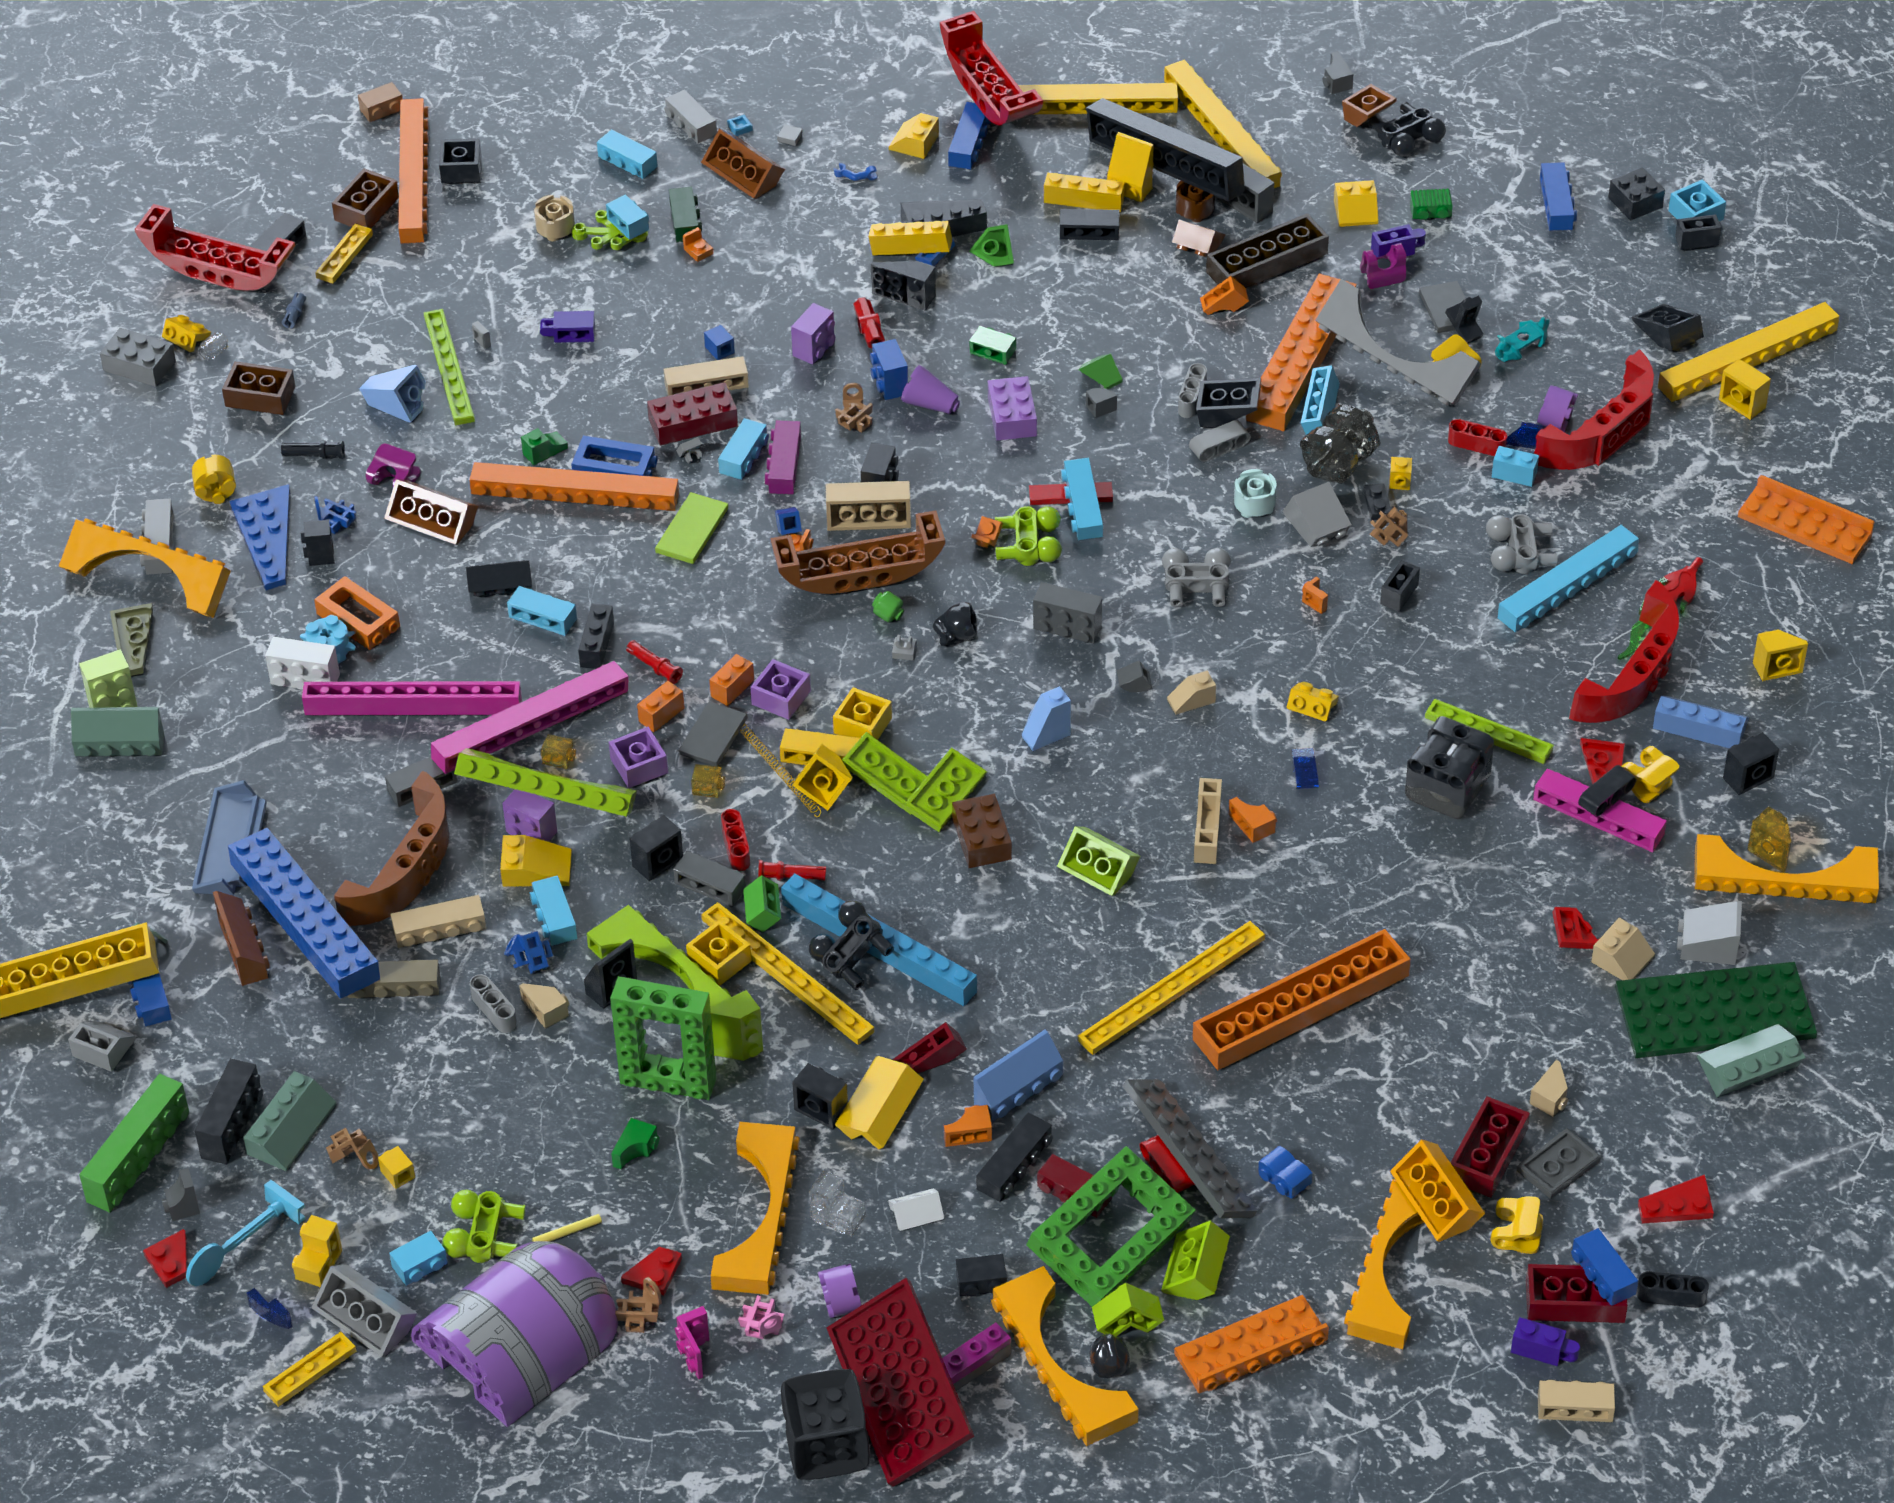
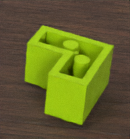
M1128 1283L1119 1286L1092 1307L1097 1331L1103 1334L1117 1336L1130 1326L1148 1333L1165 1321L1159 1297Z

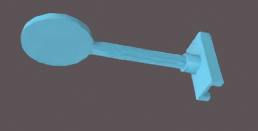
M268 1181L264 1185L265 1200L270 1203L268 1209L227 1240L222 1246L211 1243L197 1252L187 1268L186 1279L188 1283L193 1286H200L208 1282L220 1268L224 1256L272 1218L284 1213L299 1225L305 1220V1216L300 1213L305 1204L274 1181Z

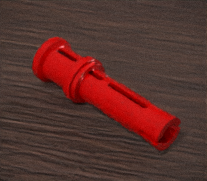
M635 640L628 643L626 651L651 666L655 674L664 676L672 684H676L683 675L681 667L672 665L667 658L658 657Z
M759 860L758 878L762 875L766 878H776L777 881H781L783 878H791L795 873L804 879L823 881L826 879V866L784 864L782 861L772 863Z

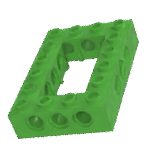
M618 976L610 999L620 1084L628 1087H640L651 1091H662L673 1095H684L695 1099L709 1100L717 1079L709 992ZM650 1019L667 1024L680 1025L683 1058L675 1059L664 1057L660 1054H647L648 1044L645 1043L646 1030L643 1027L644 1020Z
M1125 1146L1031 1233L1026 1246L1093 1307L1119 1286L1126 1283L1190 1222L1195 1209L1134 1152ZM1122 1185L1130 1192L1129 1195L1132 1198L1135 1197L1147 1208L1146 1211L1149 1214L1152 1213L1154 1217L1099 1267L1069 1237L1074 1229L1085 1223L1088 1216L1101 1208L1103 1202L1110 1196L1116 1195Z

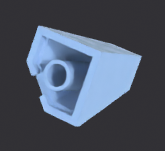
M412 365L371 376L359 389L369 406L404 421L412 422L423 410L424 402L421 401L422 389H425L426 381L418 366Z
M1060 686L1041 694L1029 714L1022 738L1032 751L1071 735V700Z

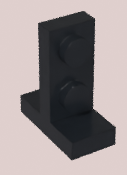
M1479 295L1474 298L1468 297L1461 303L1447 308L1445 311L1458 335L1467 344L1482 338L1484 334L1476 322L1482 305Z

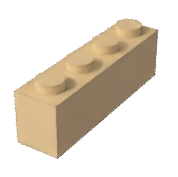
M743 356L664 369V380L668 396L723 382L726 383L728 390L749 387L748 372Z
M479 895L391 913L392 926L398 948L486 929L485 916Z

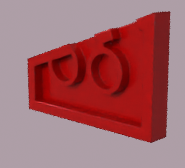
M1586 738L1580 739V746L1592 784L1616 765L1622 766L1625 743Z

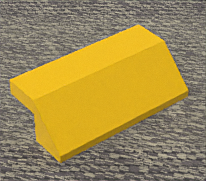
M880 1056L875 1057L835 1123V1126L851 1140L862 1135L878 1150L883 1148L924 1079L907 1064Z

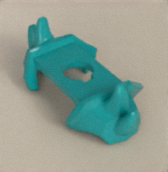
M1542 317L1539 322L1532 320L1519 322V329L1504 338L1501 335H1497L1500 341L1495 349L1497 358L1503 362L1522 359L1520 350L1540 339L1538 347H1542L1548 337L1547 329L1550 320ZM1528 334L1529 339L1522 341L1518 338V335Z

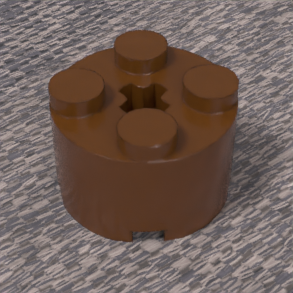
M1179 181L1176 189V213L1196 223L1210 216L1215 209V195Z

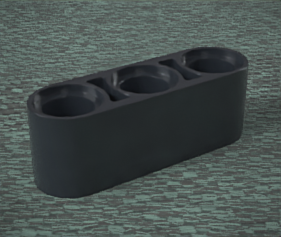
M1616 765L1582 793L1578 804L1595 817H1599L1633 789L1637 782V777L1620 765Z
M1646 1271L1639 1276L1636 1295L1639 1300L1645 1303L1700 1308L1706 1303L1709 1283L1706 1279L1699 1276Z

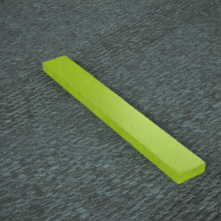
M444 310L423 312L454 424L457 426L475 422Z

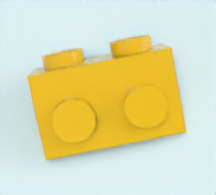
M185 315L166 318L162 333L163 338L189 352H194L196 341L208 340L211 335V331L205 329L204 325L190 321L189 317Z
M1301 682L1291 688L1287 709L1327 721L1330 709L1337 704L1339 696L1333 694V691L1323 688L1320 690L1314 688L1308 682Z

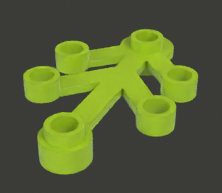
M598 210L595 216L596 221L602 223L607 228L586 227L581 222L576 223L572 228L573 238L579 241L585 240L588 235H605L603 237L596 236L591 239V247L596 250L601 249L608 242H611L613 250H620L625 244L631 241L643 242L648 236V231L629 240L607 219V212L605 210Z

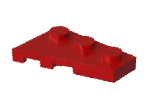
M1705 1174L1638 1200L1642 1224L1713 1219L1714 1212Z

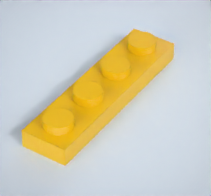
M354 224L315 272L316 278L333 284L372 237V229Z
M339 1332L265 1384L263 1391L279 1407L356 1353V1346L342 1332Z

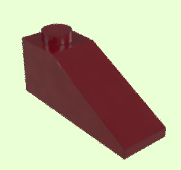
M945 1022L892 1060L907 1064L918 1074L950 1062L966 1051L967 1048L959 1033Z

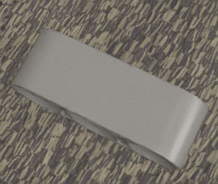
M1195 363L1188 369L1179 393L1178 413L1181 417L1190 418L1196 414L1200 381H1207V368L1204 364Z
M1235 420L1195 436L1191 439L1189 448L1201 462H1206L1245 446L1250 441L1251 436L1242 424Z
M483 974L473 976L470 980L473 1002L500 1032L510 1033L514 1031L517 1027L514 1006L489 977Z

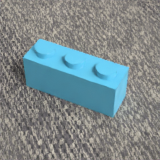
M612 129L597 141L598 157L642 179L658 167L656 151Z
M746 418L743 419L718 458L719 473L743 479L746 472L750 471L753 461L759 457L763 445L765 446L768 443L769 434H767L766 424Z
M518 586L507 602L509 618L566 636L577 620L575 604Z
M558 875L532 882L533 891L529 892L532 905H537L535 911L538 921H543L544 925H541L544 938H549L551 946L577 939L576 924Z

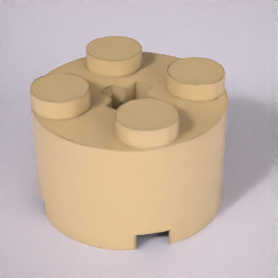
M548 195L536 202L534 209L535 225L540 235L546 237L549 241H557L559 238L572 233L575 220L573 204L570 199L561 195L560 198Z

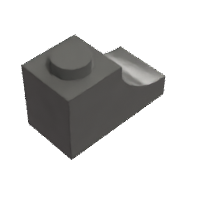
M1338 51L1332 52L1330 66L1325 68V74L1322 78L1325 88H1328L1331 94L1353 89V72Z
M189 1168L179 1170L177 1181L171 1187L164 1189L166 1199L162 1200L165 1214L170 1212L172 1221L200 1214Z

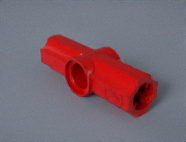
M865 297L858 298L853 303L857 316L859 332L864 335L868 348H872V344L885 341L881 331L880 318L878 313L874 312L870 300H867Z

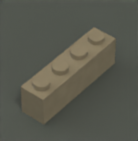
M438 960L378 962L380 980L348 995V998L439 995L440 969Z

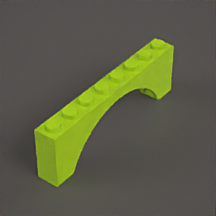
M468 748L459 752L454 772L456 775L625 817L632 812L637 790L617 785L581 781L537 771L501 760L488 753Z
M627 905L587 932L588 948L600 959H603L631 939L634 944L635 958L649 960L668 968L678 975L689 989L709 992L710 1007L731 998L730 993L725 988L722 989L716 984L711 975H706L696 962H692L687 958L682 949H677L667 936H663L653 923H648L638 910L635 911L630 905Z

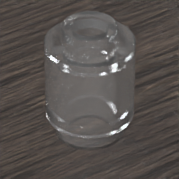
M215 332L200 344L198 352L207 361L214 359L228 348V339L224 334Z

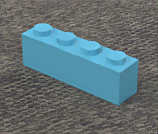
M1332 365L1313 368L1301 419V425L1308 441L1325 439L1329 435L1340 384Z
M1089 458L1064 461L1061 478L1062 482H1066L1067 485L1064 486L1065 498L1070 499L1068 512L1069 516L1073 515L1074 519L1071 520L1072 532L1077 533L1078 540L1103 537V523Z

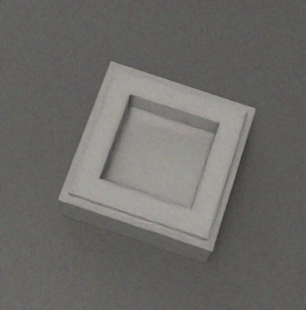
M784 124L777 136V141L796 146L803 134L802 129Z
M479 321L472 323L473 339L485 349L490 347L489 331Z

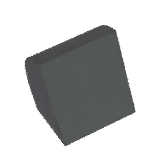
M1105 388L1087 390L1086 407L1095 418L1117 410V395Z
M1140 660L1117 670L1119 686L1129 692H1142L1152 688L1149 671Z

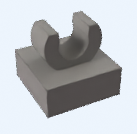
M699 437L680 444L676 451L679 457L685 456V460L689 464L692 462L690 454H695L698 460L702 457V453L699 450L702 443Z
M897 635L893 645L892 658L913 660L917 645L916 639H913L912 636L901 638V635Z

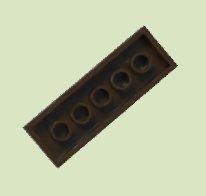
M1307 213L1207 254L1206 273L1217 285L1232 276L1247 288L1328 254L1329 236Z

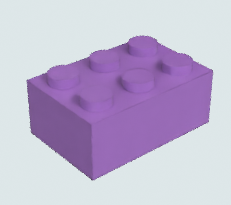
M1028 376L988 380V402L996 441L1037 436V417Z

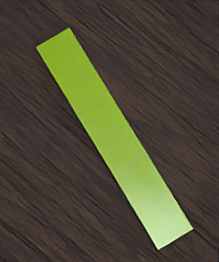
M1437 699L1433 700L1425 713V718L1434 722L1438 717L1444 716L1485 732L1493 738L1494 745L1545 764L1553 751V744Z

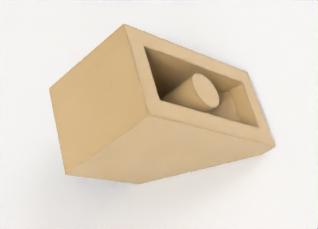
M1208 670L1188 676L1167 697V700L1175 715L1213 704L1216 700V684Z
M525 983L519 985L521 1000L545 1029L569 1016V1001L555 987Z
M1558 1060L1551 1065L1531 1089L1529 1103L1552 1117L1559 1110L1562 1111L1568 1103V1098H1566L1568 1087L1561 1063Z

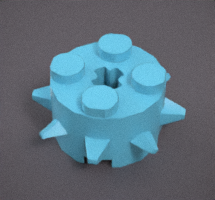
M334 615L308 623L306 632L300 635V638L306 642L334 645L338 664L346 659V654L356 648L355 645L349 642V637L355 634V632L348 631L346 625Z

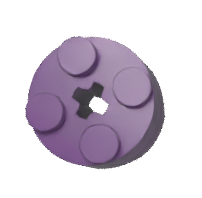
M1550 385L1537 423L1546 427L1552 424L1565 432L1568 424L1566 419L1568 420L1572 416L1574 407L1571 405H1575L1578 394Z
M851 1264L818 1272L830 1318L849 1314L861 1306Z

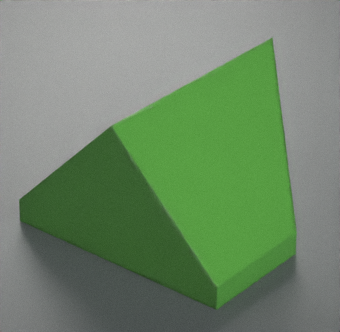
M1008 224L988 227L969 252L994 267L1014 264Z
M1111 353L1098 356L1081 365L1078 369L1103 385L1105 389H1110L1122 383V377Z

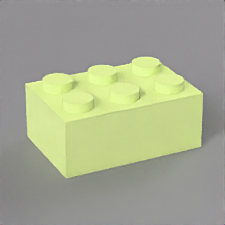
M121 649L79 663L90 708L138 707L129 666Z

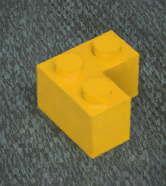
M311 1215L307 1223H303L300 1229L303 1249L299 1255L294 1257L292 1268L294 1269L296 1280L321 1287L330 1266H334L342 1252V1245L336 1222Z

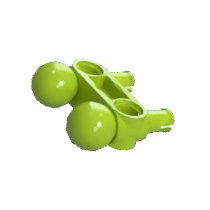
M1024 506L1015 511L1013 516L995 517L996 521L1003 523L1001 529L1016 530V544L1014 546L996 547L997 561L1015 559L1024 566H1031L1036 564L1039 559L1043 562L1051 563L1060 557L1062 547L1059 540L1046 536L1038 541V529L1049 533L1059 527L1061 517L1055 508L1045 506L1036 511L1030 506Z
M468 1189L455 1193L451 1200L453 1213L462 1219H471L473 1217L470 1234L461 1228H453L446 1232L442 1239V1246L446 1254L453 1258H462L467 1255L477 1263L487 1262L494 1258V1256L504 1257L517 1248V1244L496 1240L500 1219L506 1217L524 1220L526 1205L506 1203L502 1197L493 1191L483 1192L479 1196L474 1191Z

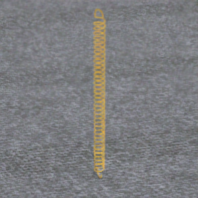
M746 731V732H744V733H745L744 736H745V738H747V740H748L749 734L746 735V733L748 732V731ZM755 735V738H757V740L753 742L754 745L752 744V742L750 743L757 750L758 744L755 745V743L760 740H758V737H756ZM762 743L761 746H764L766 750L763 752V755L761 756H765V761H767L769 765L772 764L774 766V771H776L777 773V769L775 768V766L778 764V760H776L775 758V760L772 763L768 762L771 760H768L766 756L771 752H768L766 755H764V753L769 750H767V747H765V745H763ZM784 768L786 774L779 776L797 796V793L795 792H798L799 790L795 791L796 788L790 786L791 783H788L786 781V779L791 775L790 773H787V770H785ZM802 792L798 793L799 796H797V797H798V798L801 797V799H800L801 802H803V804H804L805 806H806V805L809 806L810 803L806 804L808 800H806V801L803 800V801H802V797H803L805 794H803L802 796H800V794H801Z

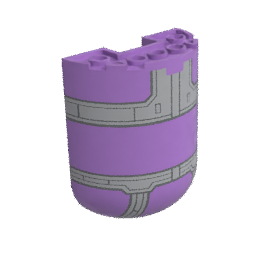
M536 1241L523 1244L505 1255L413 1327L411 1337L412 1341L442 1369L451 1364L472 1383L475 1399L506 1427H509L609 1346L618 1328V1320L615 1315L617 1308L603 1276L582 1256L558 1243Z

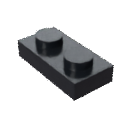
M1384 483L1363 486L1371 520H1378L1381 517L1380 511L1387 515L1391 511Z

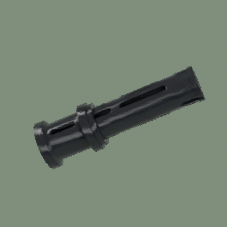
M322 440L320 443H281L282 456L316 455L322 459L327 457L343 459L345 444L344 441L331 443L326 440Z

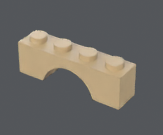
M1200 778L1194 863L1216 864L1222 779Z

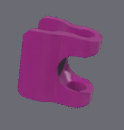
M1401 243L1391 245L1390 251L1381 257H1376L1373 250L1363 252L1360 271L1361 273H1367V285L1370 289L1405 281L1406 252Z
M384 443L377 449L373 461L366 471V480L370 484L377 485L384 478L392 476L395 477L393 480L394 487L396 479L415 482L420 476L421 470L418 466L414 465L416 461L414 453Z

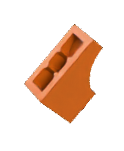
M1232 276L1200 298L1203 312L1207 315L1220 310L1235 312L1249 302L1246 288Z
M1238 797L1229 800L1230 817L1252 843L1275 833L1277 818L1274 812L1269 811L1264 804L1261 806L1249 805Z
M988 1105L964 1108V1115L958 1121L944 1125L946 1147L992 1141V1126Z

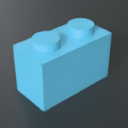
M626 195L606 204L607 219L629 240L649 230V216L647 212L640 209L636 202Z
M1498 446L1493 459L1492 478L1532 487L1537 474L1539 455Z
M431 1230L389 1253L392 1268L406 1286L412 1282L419 1281L423 1276L437 1271L447 1264L445 1249Z

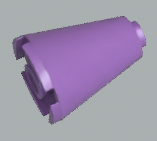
M918 365L910 376L912 377L911 381L904 388L901 400L907 404L950 414L952 411L956 412L960 405L959 396L925 367Z

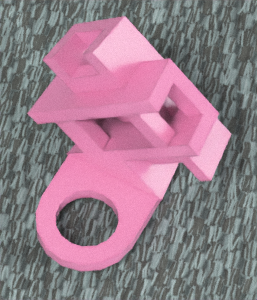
M757 1295L753 1307L743 1305L744 1314L743 1317L739 1316L738 1321L740 1327L745 1328L746 1336L764 1339V1336L769 1333L779 1334L784 1314L774 1312L775 1299L771 1298L768 1304L761 1302V1296Z

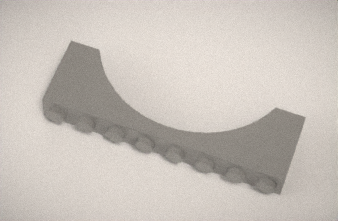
M1343 279L1339 281L1315 320L1320 324L1318 328L1324 332H1334L1337 334L1335 338L1344 344L1347 341L1352 343V348L1361 354L1364 351L1371 355L1369 359L1377 364H1380L1382 361L1388 365L1387 370L1396 375L1400 372L1405 375L1403 378L1405 381L1412 385L1415 382L1420 384L1422 391L1430 396L1432 393L1438 395V400L1447 406L1450 403L1454 406L1456 405L1481 365L1479 361L1462 351L1447 359L1425 363L1403 360L1388 353L1374 341L1365 326L1361 312V291Z

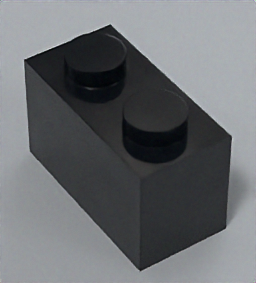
M1716 214L1677 219L1675 238L1680 250L1719 245L1721 225Z
M329 520L304 522V531H300L302 544L306 543L303 546L304 558L309 560V566L335 564Z
M1401 560L1381 587L1380 604L1399 612L1419 585L1420 567Z
M1003 1254L956 1259L959 1296L971 1297L978 1294H993V1288L1006 1283L1007 1274Z

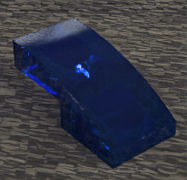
M1291 749L1296 789L1318 788L1319 783L1314 749Z
M255 1288L247 1292L249 1307L259 1316L282 1328L290 1329L293 1327L290 1313L277 1298L268 1303Z

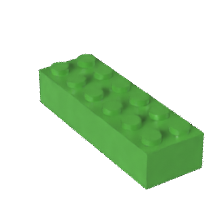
M160 1073L79 1174L87 1203L109 1213L115 1206L120 1204L124 1194L134 1186L141 1172L148 1168L152 1158L160 1153L163 1144L174 1135L181 1121L187 1118L189 1108L183 1083Z

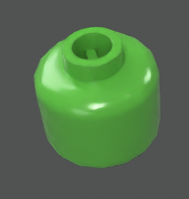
M890 591L880 592L872 603L874 607L873 613L888 623L894 619L898 621L904 613V609H902L903 600Z

